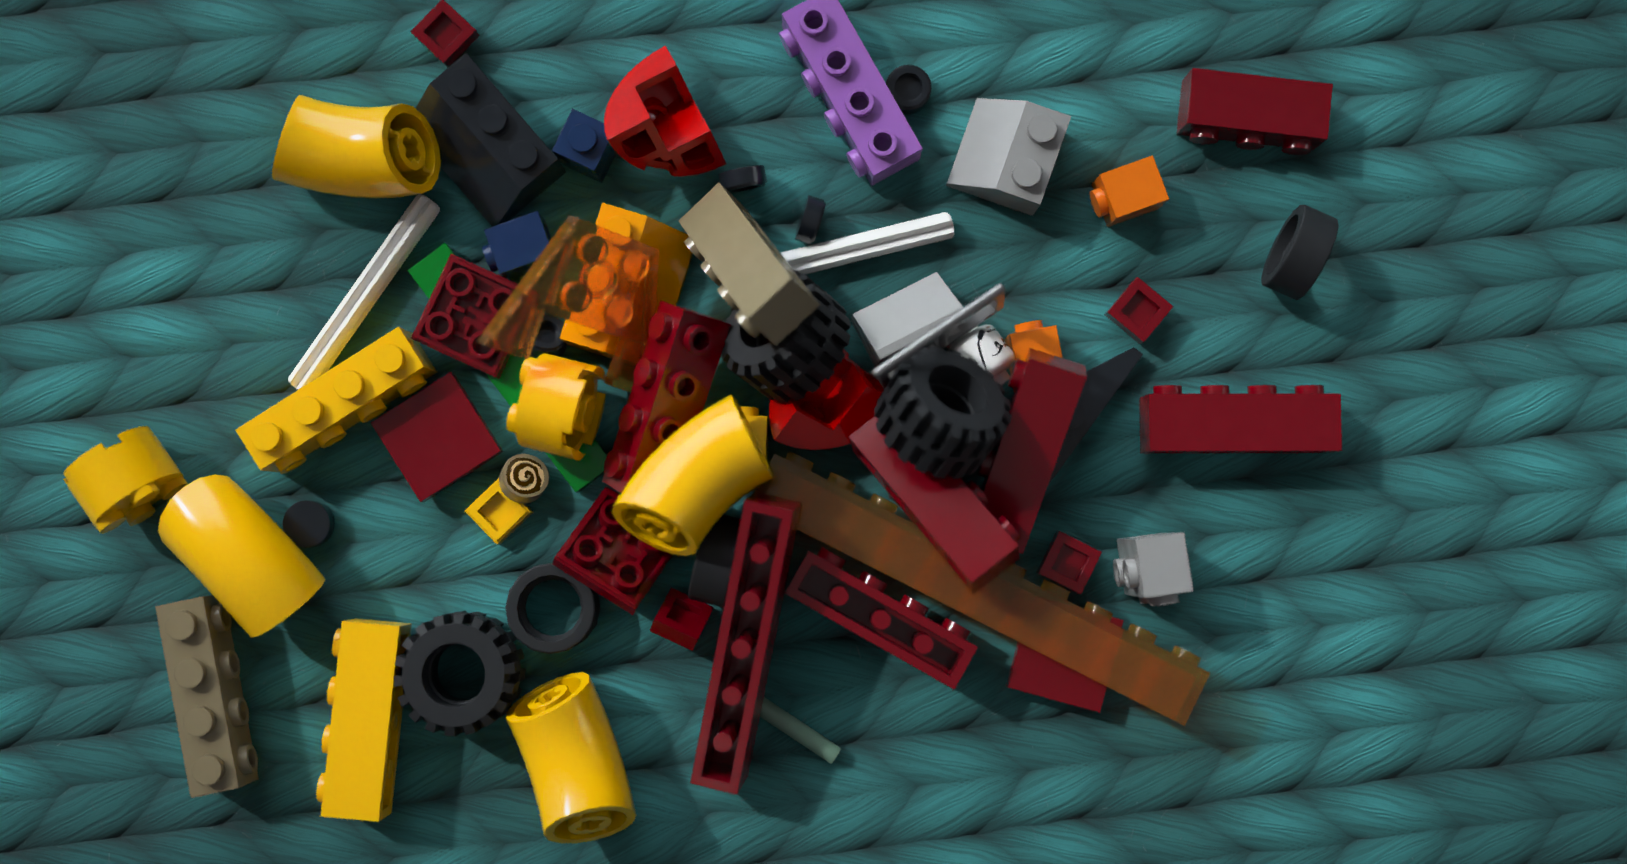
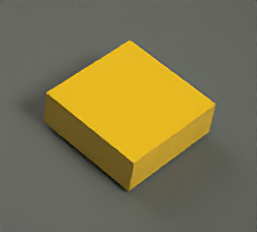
M499 478L465 510L497 545H500L533 513L526 503L514 502L504 495L499 485Z

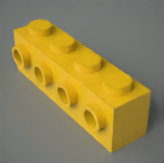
M398 326L237 428L235 431L259 469L280 472L281 474L290 472L302 465L307 460L305 456L319 447H329L340 441L347 435L346 430L360 421L362 423L368 422L381 415L387 409L385 405L399 396L407 397L423 388L427 384L426 379L437 373L419 342L411 339L413 333Z
M355 618L342 621L341 628L335 631L332 653L334 657H338L336 676L331 677L327 689V703L332 705L331 724L326 725L321 744L322 752L327 754L325 773H321L316 789L317 801L322 802L320 817L379 822L392 813L403 711L398 697L404 695L402 686H394V676L401 673V667L394 665L397 655L403 654L406 650L401 645L411 635L412 623Z

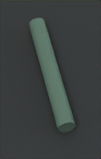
M763 698L760 713L762 719L830 764L833 763L841 747L767 698Z

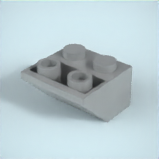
M935 272L852 314L851 322L876 368L957 313L963 306L940 275ZM958 325L946 333L947 338L960 332Z

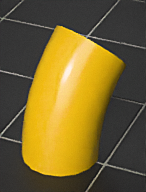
M299 95L289 111L278 142L272 168V179L307 190L347 197L394 198L423 194L431 190L439 178L441 166L440 149L433 128L426 117L413 106L401 103L381 107H353L328 103Z
M734 396L726 397L685 423L666 439L642 464L627 483L612 509L616 521L626 531L646 544L670 554L682 556L695 554L704 537L728 509L749 492L774 478L764 452Z
M214 474L191 482L168 502L160 516L158 532L161 541L210 591L250 637H257L284 621L305 604L325 582V577L293 540L229 476Z
M578 672L557 677L528 692L507 711L506 720L529 773L540 813L543 834L549 841L557 843L594 841L622 831L634 822L636 811L625 766L605 709L588 674Z

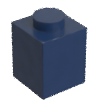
M573 108L552 149V152L562 165L600 183L603 182L617 154L607 140L604 123Z
M538 211L484 230L489 243L482 246L486 262L491 272L499 271V274L506 279L512 281L561 263L547 223Z

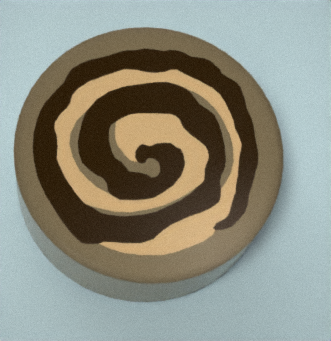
M517 454L509 458L499 475V485L502 492L507 498L517 503H531L537 500L543 494L549 482V473L545 464L539 458L530 454Z

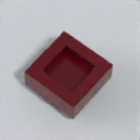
M441 0L410 31L447 68L480 36L476 29L445 0Z
M1136 277L1104 315L1136 342L1142 344L1174 306L1139 277Z
M1056 531L1036 573L1081 595L1102 552L1061 531Z
M671 587L652 623L650 632L693 651L714 607L689 599L687 594Z

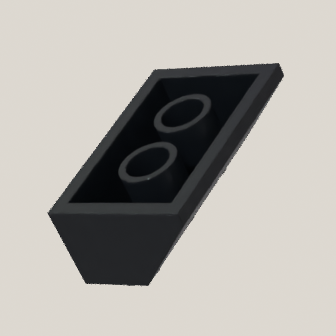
M467 53L429 84L416 107L426 117L434 130L440 149V167L492 227L509 221L566 173L558 158Z

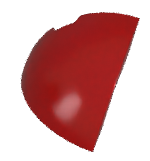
M666 45L643 59L621 80L607 104L604 115V130L607 140L624 160L644 171L647 166L666 169L675 177L701 174L727 164Z
M843 349L845 356L842 362L837 363L833 369L835 373L829 380L825 379L822 381L820 388L814 393L808 391L803 399L797 401L792 398L788 402L770 399L769 424L771 434L775 441L800 449L821 450L850 444L848 436L874 417V408L878 404L877 400L884 391V388L873 374L861 369L855 362L850 360L849 353Z

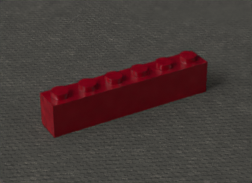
M754 492L744 501L690 784L737 795L748 777L799 522L801 501L760 492Z

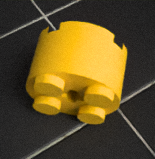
M547 353L541 354L538 358L527 357L520 370V383L523 386L518 404L514 403L508 412L506 421L507 431L516 433L517 441L522 447L577 461L581 460L586 454L578 450L583 443L592 445L602 419L606 394L597 392L598 380L606 381L604 369L599 366Z
M148 426L132 428L117 434L122 443L105 448L102 443L96 445L71 463L64 472L66 478L63 480L67 484L68 489L101 534L115 529L125 520L130 526L143 522L156 512L152 506L161 498L166 500L175 496L183 487L188 485L182 472Z

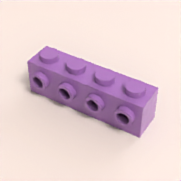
M806 0L782 13L783 31L778 33L779 38L791 58L798 55L806 69L801 73V76L812 97L815 98L820 95L828 108V111L823 114L830 130L836 138L843 135L851 151L847 152L846 156L859 178L866 175L869 183L873 186L920 160L922 146L839 0Z

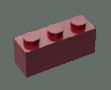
M1192 68L1181 83L1176 135L1190 136V141L1196 144H1215L1218 140L1236 142V147L1241 149L1258 150L1264 148V145L1282 147V152L1286 154L1306 155L1328 139L1333 84Z

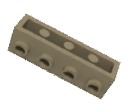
M719 182L679 220V223L689 236L684 241L685 245L703 262L700 265L703 271L720 286L717 291L734 310L738 311L740 309L735 317L753 337L762 333L775 345H778L820 305L750 212Z
M213 595L155 606L190 797L194 798L232 790L258 780V758L251 740L248 724L249 710L241 687L239 676L240 662L234 649L230 613Z

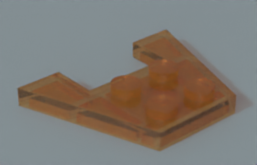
M569 215L477 342L529 360L544 314L548 313L618 337L619 341L604 383L631 392L634 384V370L638 361L642 359L649 337V323L656 313L659 249Z

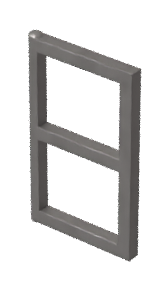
M999 283L873 369L872 373L882 387L885 389L897 370L895 367L926 347V349L930 350L933 346L944 349L1003 309L1005 287L1003 284ZM958 325L960 332L947 338L946 333Z

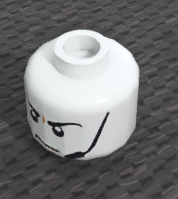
M992 325L976 326L947 346L948 352L951 349L960 352L967 359L970 357L978 362L981 368L987 369L994 376L993 379L996 383L1003 385L1010 379V375L1006 370L1013 364L1015 355Z

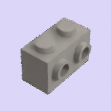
M1184 532L1156 533L1116 539L1119 558L1113 560V571L1118 587H1124L1125 595L1139 597L1140 604L1150 603V606L1178 603L1180 602L1178 593L1193 591Z

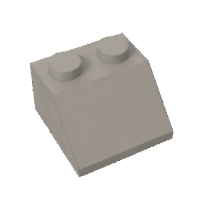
M977 98L946 186L1033 216L1041 205L1071 116L1024 100Z

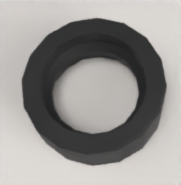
M1299 205L1286 220L1272 245L1261 276L1262 285L1295 300H1299L1306 295L1319 277L1331 254L1339 229L1338 219L1307 205Z
M723 515L704 537L698 548L688 590L689 599L724 608L741 519Z
M552 563L534 566L517 578L509 590L505 609L508 626L518 641L533 651L553 654L568 651L588 638L597 625L600 602L597 592L552 565ZM552 579L565 581L572 586L580 597L581 603L580 617L574 627L568 632L556 636L542 634L533 628L527 618L525 608L528 595L533 588L543 581Z

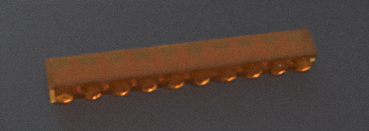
M791 451L788 452L786 458L777 454L773 455L769 466L774 478L758 486L755 492L801 501L802 506L798 530L1185 726L1210 675V672L1198 667L1201 660L1200 657L1174 645L1170 653L1154 645L1157 638L1155 634L1132 623L1127 631L1110 623L1114 615L1113 613L1088 601L1083 609L1067 601L1070 594L1069 591L1047 580H1044L1041 587L1023 579L1027 570L1016 564H1012L973 595L914 523L895 514L898 505L874 493L870 501L852 493L856 484L832 472L828 479L811 472L814 463Z

